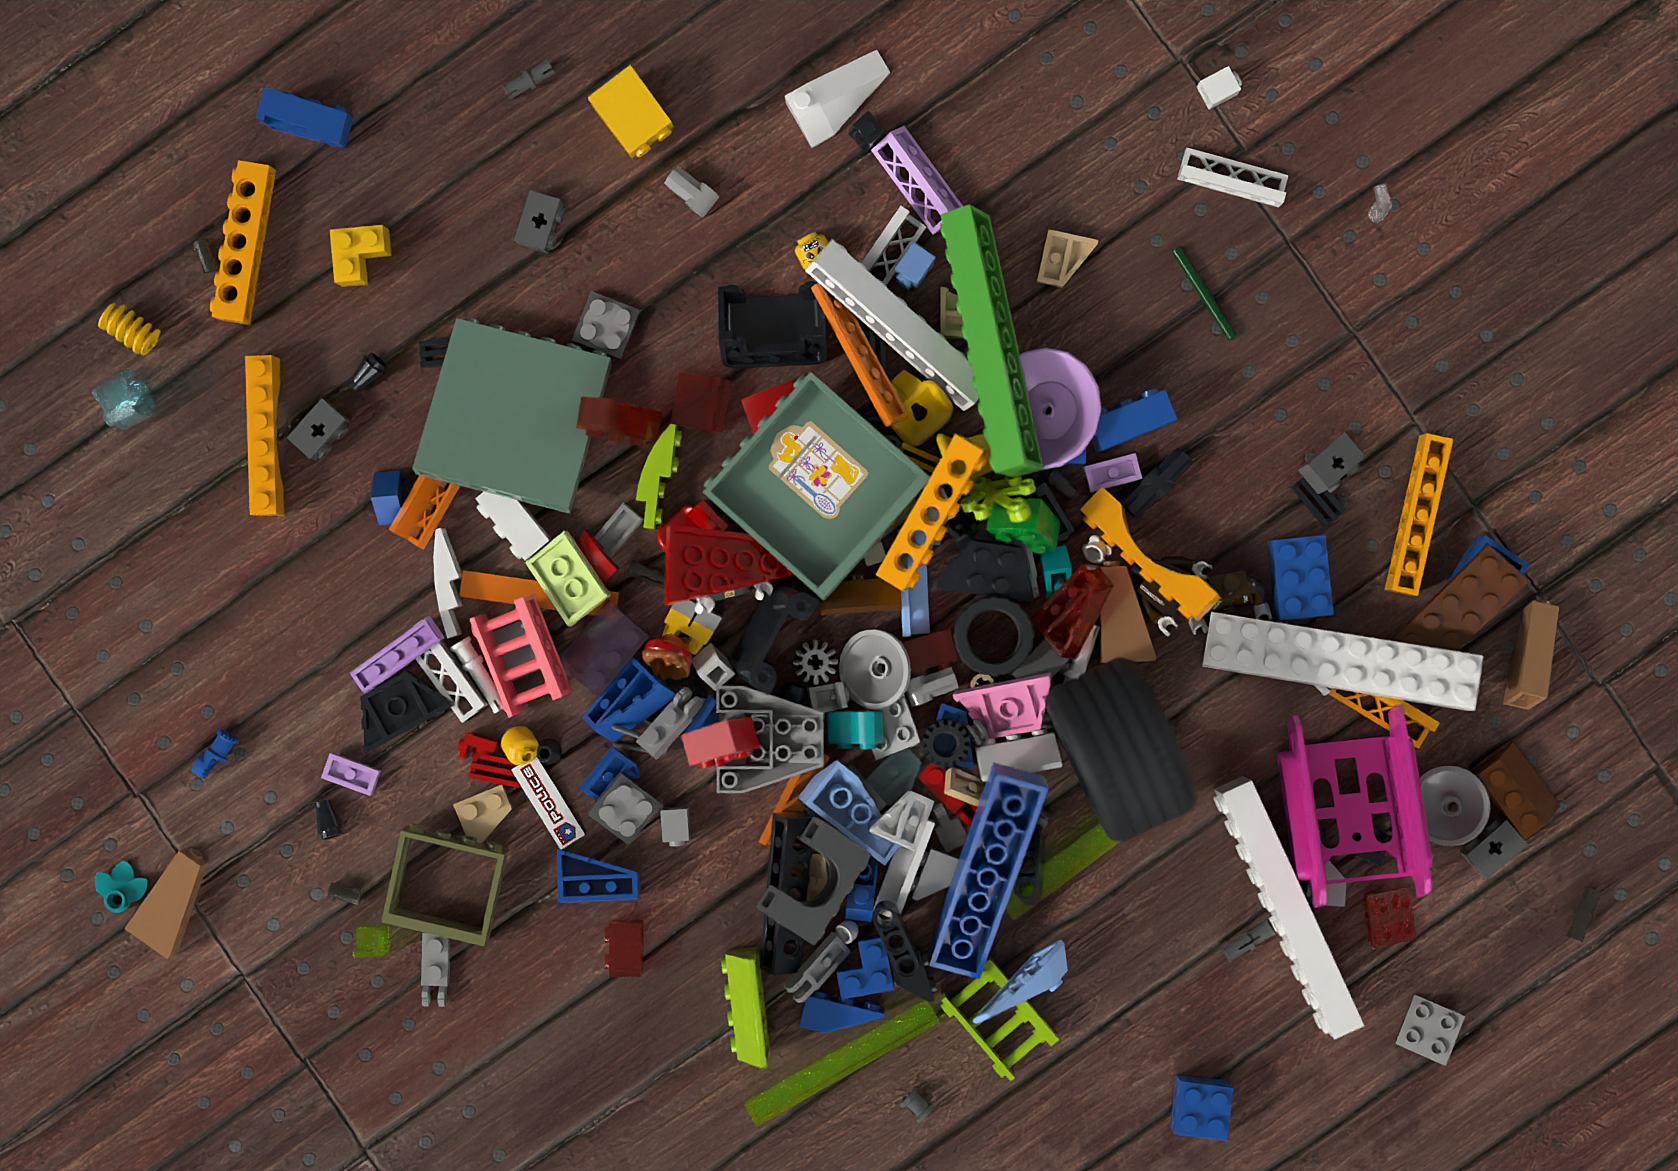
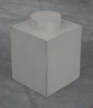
M689 806L662 808L663 842H669V846H683L685 841L691 839Z

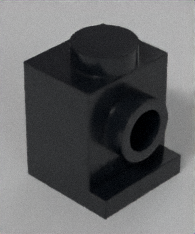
M867 111L852 124V131L848 134L866 154L886 136V130Z

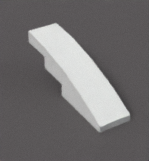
M439 528L435 530L433 556L435 589L439 612L447 638H453L462 634L453 609L463 606L454 581L462 578V572L446 529Z

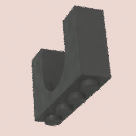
M813 817L801 835L800 840L819 852L827 862L829 875L824 889L811 900L796 901L770 885L756 908L804 940L815 945L824 935L825 928L831 918L838 913L841 902L853 889L856 878L866 868L868 859L872 854L826 822Z

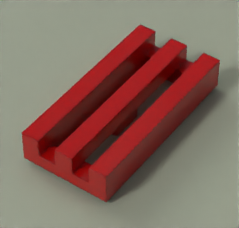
M473 752V760L468 778L521 788L518 780L476 773L477 769L515 776L510 769L478 763L479 759L514 766L518 765L511 763L506 757Z

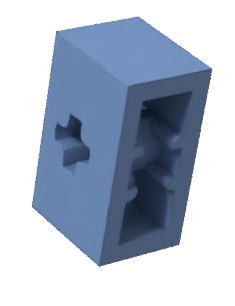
M913 242L895 268L894 276L897 279L896 283L908 291L910 288L916 291L934 266L935 257Z

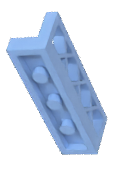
M918 530L915 533V541L920 545L926 542L925 533L922 530ZM904 553L901 559L902 564L910 568L913 564V558L910 554ZM922 564L918 571L921 576L915 587H909L905 591L901 590L903 636L930 634L927 565Z

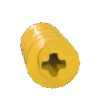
M116 303L109 305L99 319V328L107 330V333L115 336L117 341L124 342V345L132 348L134 353L141 354L142 356L148 354L156 345L161 330L156 329L151 333L152 324L147 323L142 326L144 318L141 316L134 321L135 312L131 310L125 314L127 306L124 304L116 308Z

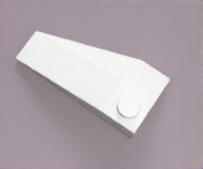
M877 50L808 82L785 96L786 104L811 148L833 137L850 116L852 117L867 97L890 74Z

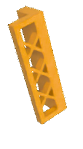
M1329 689L1330 692L1328 694L1388 731H1390V726L1384 721L1382 711L1392 709L1395 705H1401L1405 717L1410 719L1406 721V724L1415 722L1423 727L1416 741L1412 739L1414 747L1418 749L1429 731L1435 732L1440 722L1400 699L1371 695L1375 698L1377 709L1366 711L1361 706L1360 697L1370 694L1354 692L1352 696L1343 697L1336 693L1337 689ZM1355 698L1357 705L1351 702L1350 699ZM1380 701L1386 704L1387 706L1381 707ZM1378 712L1379 718L1374 716L1372 713Z

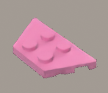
M1052 673L958 690L954 692L953 698L956 702L960 701L969 711L968 715L973 720L977 719L983 725L990 739L1040 730L1043 725L1046 710L1045 698L1050 690Z

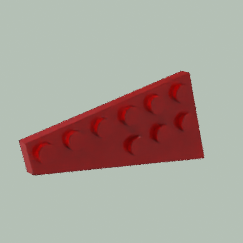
M669 525L667 527L665 606L795 575L750 534Z

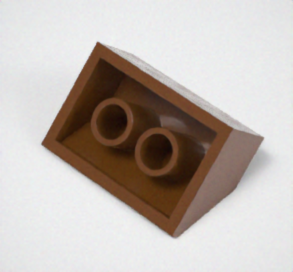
M867 574L851 575V581H842L825 601L820 597L821 615L902 609L900 589L880 577L878 579H867Z
M1512 741L1470 771L1484 784L1490 802L1501 817L1507 820L1524 840L1544 827L1560 807L1554 796Z

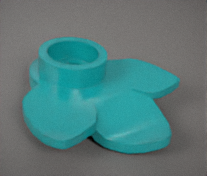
M126 860L117 864L111 874L97 872L95 877L96 891L104 897L106 908L113 913L123 912L130 906L131 902L140 900L148 887V879L135 878L134 869ZM116 895L122 897L121 904L115 902Z

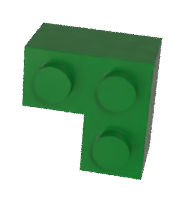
M1024 499L1029 505L1031 516L1020 522H1012L1007 509L994 502L990 510L991 515L988 518L987 530L997 541L1009 543L1011 540H1022L1030 551L1038 554H1043L1046 551H1056L1061 522L1042 499Z

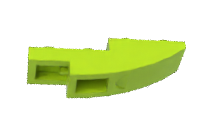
M670 424L653 446L641 473L636 500L646 502L644 528L657 530V524H662L663 509L659 508L660 498L665 497L666 483L662 482V477L673 479V473H678L679 457H675L676 447L681 446L682 431H678L676 424Z

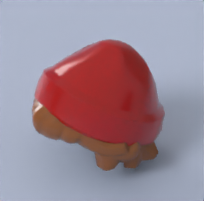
M669 633L647 642L642 655L643 660L652 669L653 675L661 674L662 679L672 678L673 680L689 676L692 655L682 638Z

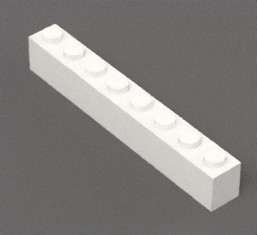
M831 240L805 271L923 376L937 383L949 399L963 411L974 405L979 399V394L973 385L972 379L975 376L973 366L970 365L966 356L951 346L942 334L933 330L922 316L915 314L903 299L896 297L887 289L884 282L876 279L869 273L861 262L851 257L842 245Z

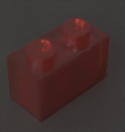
M949 628L901 642L909 656L913 677L928 674V668L938 666L939 670L954 666L953 661L958 660Z
M612 920L609 923V927H605V943H609V953L605 954V969H609V977H641L644 973V920Z

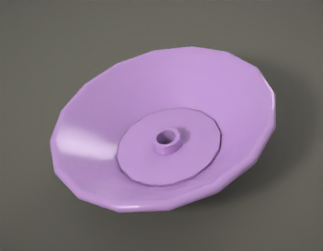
M1047 347L1026 351L1020 354L1043 466L1044 469L1062 466L1081 454L1096 433L1101 413L1099 387L1088 367L1069 352ZM1051 406L1052 413L1047 416L1046 409Z

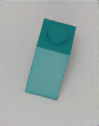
M1066 545L1056 547V551H1046L1040 554L1048 609L1074 605L1072 567Z

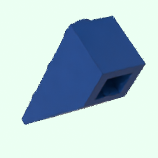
M872 855L868 859L866 868L856 878L853 889L848 893L845 919L872 921L878 860Z
M818 989L805 1000L800 1027L827 1033L883 1018L884 1009L880 1008V1004L865 1001L864 1004L854 1002V998L842 999L841 995H839V998L828 996V992Z

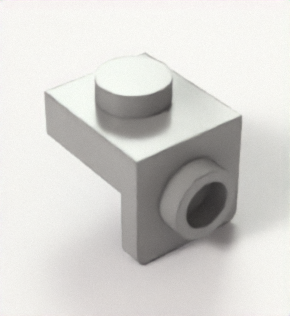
M842 681L806 689L809 706L812 709L825 713L847 708L849 692L847 687H844Z

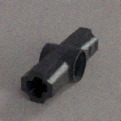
M1177 447L1158 467L1155 466L1139 482L1141 484L1121 505L1130 515L1139 519L1157 500L1162 499L1174 487V482L1194 462L1184 451Z

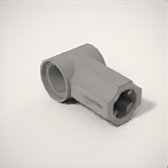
M679 166L673 169L664 182L670 190L685 200V204L702 218L719 199V196L703 182L699 183Z
M948 667L926 676L923 674L911 678L905 692L910 706L914 707L933 700L935 696L951 692L959 688L952 667Z

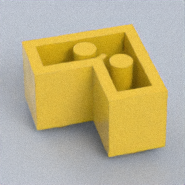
M383 225L330 230L334 283L341 287L367 285L366 258L391 256L389 229Z

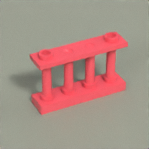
M535 594L514 600L515 610L488 620L486 614L470 618L472 633L478 639L501 697V706L507 713L508 718L524 712L522 704L548 693L555 700L573 692ZM516 620H522L526 631L525 634L498 645L493 630ZM530 644L535 653V659L508 669L502 655ZM540 669L544 676L545 684L517 694L512 679Z

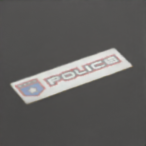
M537 757L528 764L518 765L511 769L560 849L585 835Z

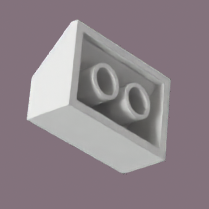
M1047 728L1031 731L1032 736L1022 737L1021 733L1005 736L1006 740L996 742L995 738H989L987 741L982 740L981 745L975 746L980 778L983 782L987 781L993 762L1030 773L1062 767L1054 733L1048 732Z

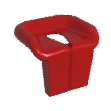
M702 500L695 507L689 504L679 508L659 527L657 540L660 547L666 552V535L669 525L728 531L729 526Z

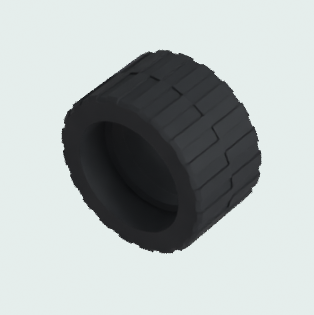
M985 596L975 599L962 609V612L955 620L953 643L956 652L968 667L980 674L991 676L1006 675L1018 669L1028 659V655L1032 651L1034 638L1032 621L1029 619L1025 609H1022L1018 603L1009 598ZM992 610L1007 614L1012 618L1018 630V641L1015 649L1007 657L996 661L985 660L979 657L972 650L968 640V631L973 620L981 613Z

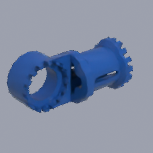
M219 728L216 732L218 736L211 748H207L205 752L199 755L192 766L191 772L206 779L205 776H209L207 773H211L209 770H213V766L216 765L217 761L227 762V755L231 748L239 742L237 736H234V734L229 735L230 732L227 733L226 730Z

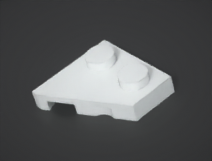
M907 791L870 827L869 832L916 851L934 801L913 791Z

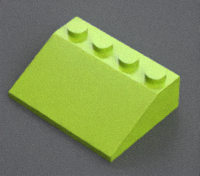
M758 947L727 950L725 958H721L722 972L723 974H728L729 984H724L726 1000H731L732 1010H728L727 1014L729 1026H734L735 1036H731L732 1053L737 1052V1059L739 1061L760 1068H766L770 1055V1043Z

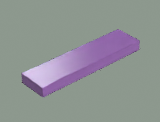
M428 616L358 666L350 674L361 691L366 694L445 637L432 618Z

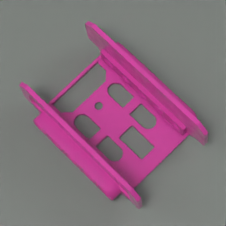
M1395 705L1388 712L1390 736L1304 745L1302 725L1299 717L1292 716L1287 723L1289 751L1278 752L1277 762L1293 872L1298 881L1308 880L1315 908L1326 904L1325 885L1412 876L1417 897H1424L1431 893L1429 868L1432 867L1430 840L1414 743L1411 738H1408L1405 715L1401 705ZM1355 758L1360 793L1339 794L1335 759ZM1378 773L1383 777L1387 797L1386 802L1369 803L1366 778L1369 774ZM1317 779H1326L1330 783L1334 807L1316 809L1313 784ZM1389 812L1392 838L1387 843H1381L1374 836L1371 814ZM1336 818L1339 843L1335 848L1328 849L1321 842L1318 820ZM1353 833H1360L1361 840L1354 841L1352 838ZM1386 850L1397 860L1398 873L1327 880L1325 865L1332 856Z

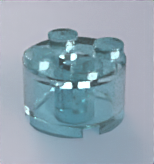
M125 369L102 381L92 390L95 400L100 403L105 412L103 413V418L107 425L110 427L117 426L121 430H127L155 415V412L151 411V409L155 408V401L148 386L144 381L139 383L134 378L138 374L131 369Z

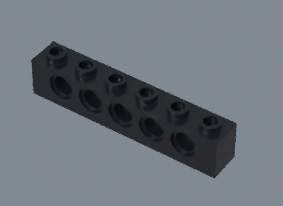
M800 811L773 813L766 891L771 885L796 901H807L812 849L801 841L800 837L812 820V816ZM764 914L760 969L774 976L797 973L803 960V938Z

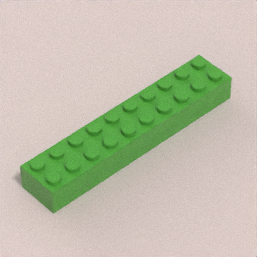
M969 204L941 214L942 223L940 224V230L947 242L948 248L945 253L948 262L952 266L951 282L958 294L956 305L958 312L963 318L962 334L968 342L969 351H967V358L974 370L973 385L980 399L978 410L985 422L986 428H984L983 433L986 442L990 446L989 462L995 473L1015 478L1044 470L990 215Z

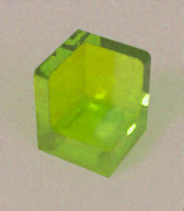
M389 926L357 928V949L352 952L353 958L384 957L389 953Z

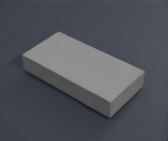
M623 502L594 538L604 547L603 551L612 559L644 521V518Z

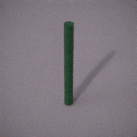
M1181 247L1173 250L1171 253L1229 341L1237 335Z

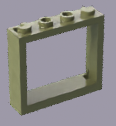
M410 824V826L403 828L400 833L381 922L485 946L490 939L509 849L502 848L503 845L496 842L478 843L477 839L471 836L454 837L451 836V832L446 830L428 831L425 830V826L420 824ZM412 839L497 858L482 928L397 908Z

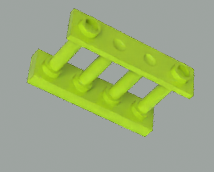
M988 955L980 979L976 978L952 999L944 992L941 995L943 1003L940 1006L950 1018L954 1015L995 1062L992 1067L999 1076L1003 1078L1006 1075L1012 1081L1015 1077L1010 1068L1040 1042L1043 1044L1047 1041L1050 1046H1053L1059 1041V1038L1028 1000L1017 1004L1016 1014L986 1040L976 1030V1027L983 1021L975 1024L973 1019L983 1008L968 1020L958 1007L988 982L992 983L995 981L1002 988L1009 981L1005 973ZM1029 1021L1035 1027L1032 1031L1034 1034L1002 1060L993 1047L1022 1022L1027 1023Z

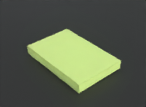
M563 531L525 562L567 626H573L611 596L568 531Z

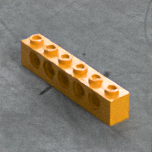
M238 160L237 167H234L232 171L234 187L233 193L229 194L227 201L230 211L228 219H225L223 224L225 240L224 245H221L219 249L220 270L216 272L214 284L217 286L216 294L210 302L212 317L216 319L250 325L276 170L269 165ZM254 185V194L246 197V188ZM245 211H250V219L242 223V214ZM245 236L246 245L238 249V239ZM241 262V272L234 275L232 272L233 266ZM236 288L238 292L237 297L229 301V291Z
M1428 433L1419 435L1385 585V590L1409 596H1418L1453 439Z
M955 434L876 573L878 577L902 591L908 590L909 587H915L921 576L918 573L922 564L927 565L932 558L934 551L931 548L935 541L940 542L947 531V528L944 527L949 517L953 519L959 511L961 505L958 504V501L962 494L967 495L974 484V481L971 479L976 470L980 472L988 459L985 457L988 450L960 434ZM958 460H963L966 463L967 469L963 475L955 472L954 465ZM945 483L950 484L953 488V494L950 498H945L941 493V487ZM932 506L936 507L940 512V517L936 522L931 521L928 517V510ZM918 530H922L926 534V542L923 545L915 541V533ZM904 553L910 554L913 558V564L910 568L902 564L901 559Z

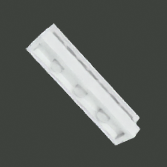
M1186 148L1177 179L1279 207L1285 199L1286 192L1284 190L1288 175ZM1189 157L1200 158L1205 168L1199 169L1188 166ZM1206 160L1211 161V162H1214V163H1212V164L1209 165ZM1217 164L1225 165L1230 175L1224 176L1214 173L1211 168ZM1232 167H1233V168H1237V169H1239V170L1236 171V172H1234V170L1232 169ZM1243 171L1251 172L1256 182L1250 183L1239 180L1236 175ZM1268 178L1280 180L1278 190L1264 187L1262 182Z
M902 206L899 207L862 261V264L869 273L874 267L885 265L887 276L882 282L886 286L894 276L895 268L913 242L916 244L927 227L910 216V211ZM905 221L918 228L913 237L902 239L900 228ZM898 233L899 240L892 241ZM909 242V244L904 249L903 243ZM900 244V257L887 261L885 253L887 247ZM883 255L884 262H878ZM894 264L891 270L889 271L888 265Z
M443 640L424 652V659L421 655L416 658L438 691L454 703V706L451 708L462 723L488 705L486 699L467 673L462 670V666ZM429 653L434 654L442 664L441 671L433 670L428 666ZM434 673L440 674V678L438 679ZM444 675H450L457 685L456 692L448 691L444 688ZM450 694H451V695H456V696H455V701L452 699V697L450 696ZM460 696L466 697L473 707L465 715L458 707Z
M928 818L916 851L900 845L893 854L873 906V911L880 901L888 900L897 906L901 915L934 828V820ZM888 910L879 912L890 917V919L893 917L892 913Z

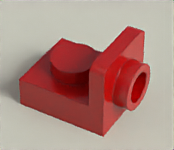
M468 732L465 737L461 736L458 742L457 751L460 752L458 758L462 760L467 759L471 746L475 747V752L483 755H489L490 752L494 753L498 751L500 741L474 732Z

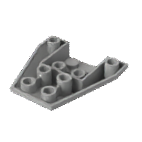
M716 686L719 723L726 720L752 717L760 748L751 750L752 756L730 760L727 764L717 766V793H745L824 766V712L773 695L768 696L761 691L746 686Z

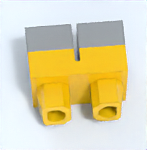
M692 599L672 605L664 621L666 626L663 635L672 633L679 636L683 632L690 636L686 646L690 653L696 655L704 645L709 643L724 616L713 610L708 613L707 608L704 607L701 614L697 613L690 626L696 614L695 606L697 604Z

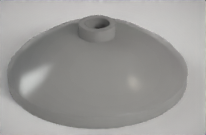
M871 629L857 633L846 643L840 656L839 674L844 687H847L849 696L853 701L866 708L881 709L893 705L904 695L910 681L911 665L906 649L894 635L883 630ZM882 664L885 665V672L882 670Z
M1441 766L1429 770L1419 778L1429 840L1443 846H1458L1473 840L1481 833L1489 818L1490 799L1484 784L1477 776L1460 767ZM1453 802L1458 805L1455 812L1450 810V805Z

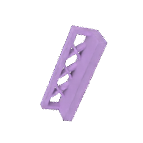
M905 126L891 131L871 150L933 235L940 231L942 220L936 225L931 218V209L937 210L941 215L963 207ZM887 144L894 151L893 159H888L881 150ZM900 166L908 170L909 181L903 180L901 177ZM915 188H920L925 193V202L917 199Z

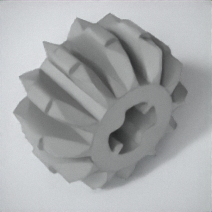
M813 640V649H810L808 643L805 642L803 647L807 653L805 654L801 650L795 652L798 656L803 657V660H794L793 664L803 665V668L798 669L796 674L801 675L806 671L807 675L804 677V682H808L810 676L813 675V682L815 685H818V675H821L823 680L827 682L829 678L825 671L831 674L836 673L835 669L829 667V664H838V659L829 660V656L833 655L836 651L832 649L825 653L824 650L828 646L827 642L822 644L821 649H818V640ZM812 655H818V659L823 660V666L819 665L820 669H814L813 665L808 663L809 658L813 659Z

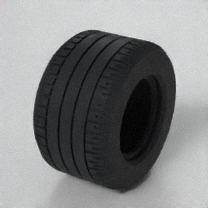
M1123 657L1115 658L1109 661L1108 664L1104 663L1094 668L1093 671L1089 670L1078 675V678L1074 677L1049 690L1045 698V705L1082 789L1110 840L1118 842L1128 841L1134 838V835L1143 834L1149 831V828H1156L1164 824V822L1166 823L1179 817V815L1182 816L1189 813L1194 808L1198 800V793L1187 762L1159 702L1133 660Z

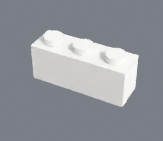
M483 492L475 498L479 503L476 506L479 512L486 519L490 517L496 524L493 529L502 539L506 537L510 541L512 546L509 548L519 560L521 558L525 561L529 560L552 541L521 501Z

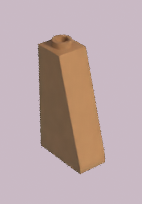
M1119 561L1103 562L1104 567H1097L1100 662L1107 663L1120 657L1133 660L1134 662L1156 661V655L1127 567L1120 566Z
M1532 601L1523 610L1504 695V705L1529 710L1548 696L1559 607L1550 605L1549 601Z
M185 848L178 851L125 927V930L166 959L175 956L179 951L208 862L202 859L203 855L193 848Z

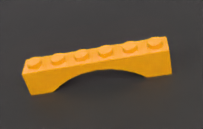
M272 355L245 356L250 515H284V488L277 451V405L281 385L280 358Z
M1103 487L1080 509L1085 515L1082 520L1093 530L1098 527L1104 532L1101 538L1112 548L1115 545L1121 548L1123 552L1120 555L1130 565L1134 562L1142 568L1139 573L1150 584L1155 580L1161 586L1158 591L1169 602L1174 598L1180 604L1177 609L1188 620L1193 616L1199 621L1221 599L1199 576L1183 575L1169 571L1147 558L1138 549L1130 534L1125 508Z

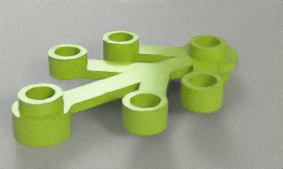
M1006 475L1004 480L997 481L978 477L972 480L974 484L968 493L970 496L962 499L960 502L963 511L966 513L973 511L977 520L988 518L991 515L990 510L994 502L1007 509L1012 522H1020L1031 516L1029 505L1022 498L1013 500L1008 496L1028 495L1033 493L1036 487L1033 479L1022 480L1021 476L1014 478ZM984 499L982 504L978 505V501Z

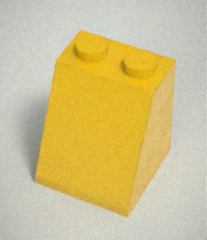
M631 65L588 97L594 110L632 159L635 156H638V158L642 157L651 149L650 145L657 139L660 142L672 133L671 129L674 126Z

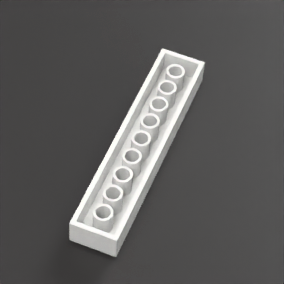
M1211 612L1202 667L1472 711L1475 710L1483 656Z
M1242 776L1215 788L1214 790L1217 795L1213 797L1218 810L1227 816L1228 820L1224 821L1229 834L1238 840L1239 844L1235 845L1240 858L1249 864L1250 868L1246 870L1251 882L1260 888L1261 892L1257 894L1262 906L1271 912L1272 916L1268 918L1273 930L1278 932L1279 936H1282L1283 941L1279 943L1286 957L1289 956L1290 960H1293L1294 965L1290 967L1297 981L1300 980L1301 984L1305 987L1302 993L1308 1005L1311 1004L1312 1008L1316 1011L1313 1017L1319 1029L1322 1028L1324 1034L1329 1033L1334 1039L1363 1027L1364 1024L1252 780Z

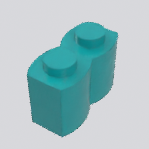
M883 711L828 712V744H837V749L853 748L852 744H860V749H875L876 744L884 743Z

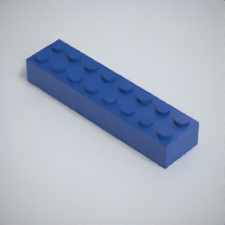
M993 762L927 949L929 966L980 979L1049 789L1044 776Z

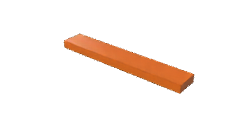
M816 283L811 289L885 427L905 421L909 416L856 317L820 283Z
M466 570L462 572L460 597L515 604L514 600L535 594L540 608L557 610L536 580ZM609 591L611 596L587 615L616 618L620 592Z

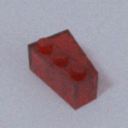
M581 397L576 428L586 430V436L601 438L602 434L609 435L608 440L624 443L625 438L631 440L630 445L646 447V442H657L662 412L639 406H631L629 403H617L615 400L608 398Z
M1082 564L1030 618L1060 658L1077 659L1114 585L1099 566Z

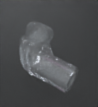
M1386 183L1373 187L1377 201L1368 210V218L1375 223L1384 220L1392 208Z

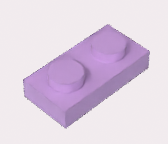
M1136 453L1083 467L1090 493L1098 491L1101 487L1106 489L1142 479Z
M332 752L329 754L321 778L371 796L375 790L381 770Z

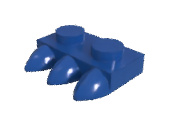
M612 746L579 787L584 793L597 801L620 771L632 779L640 778V771L632 759Z

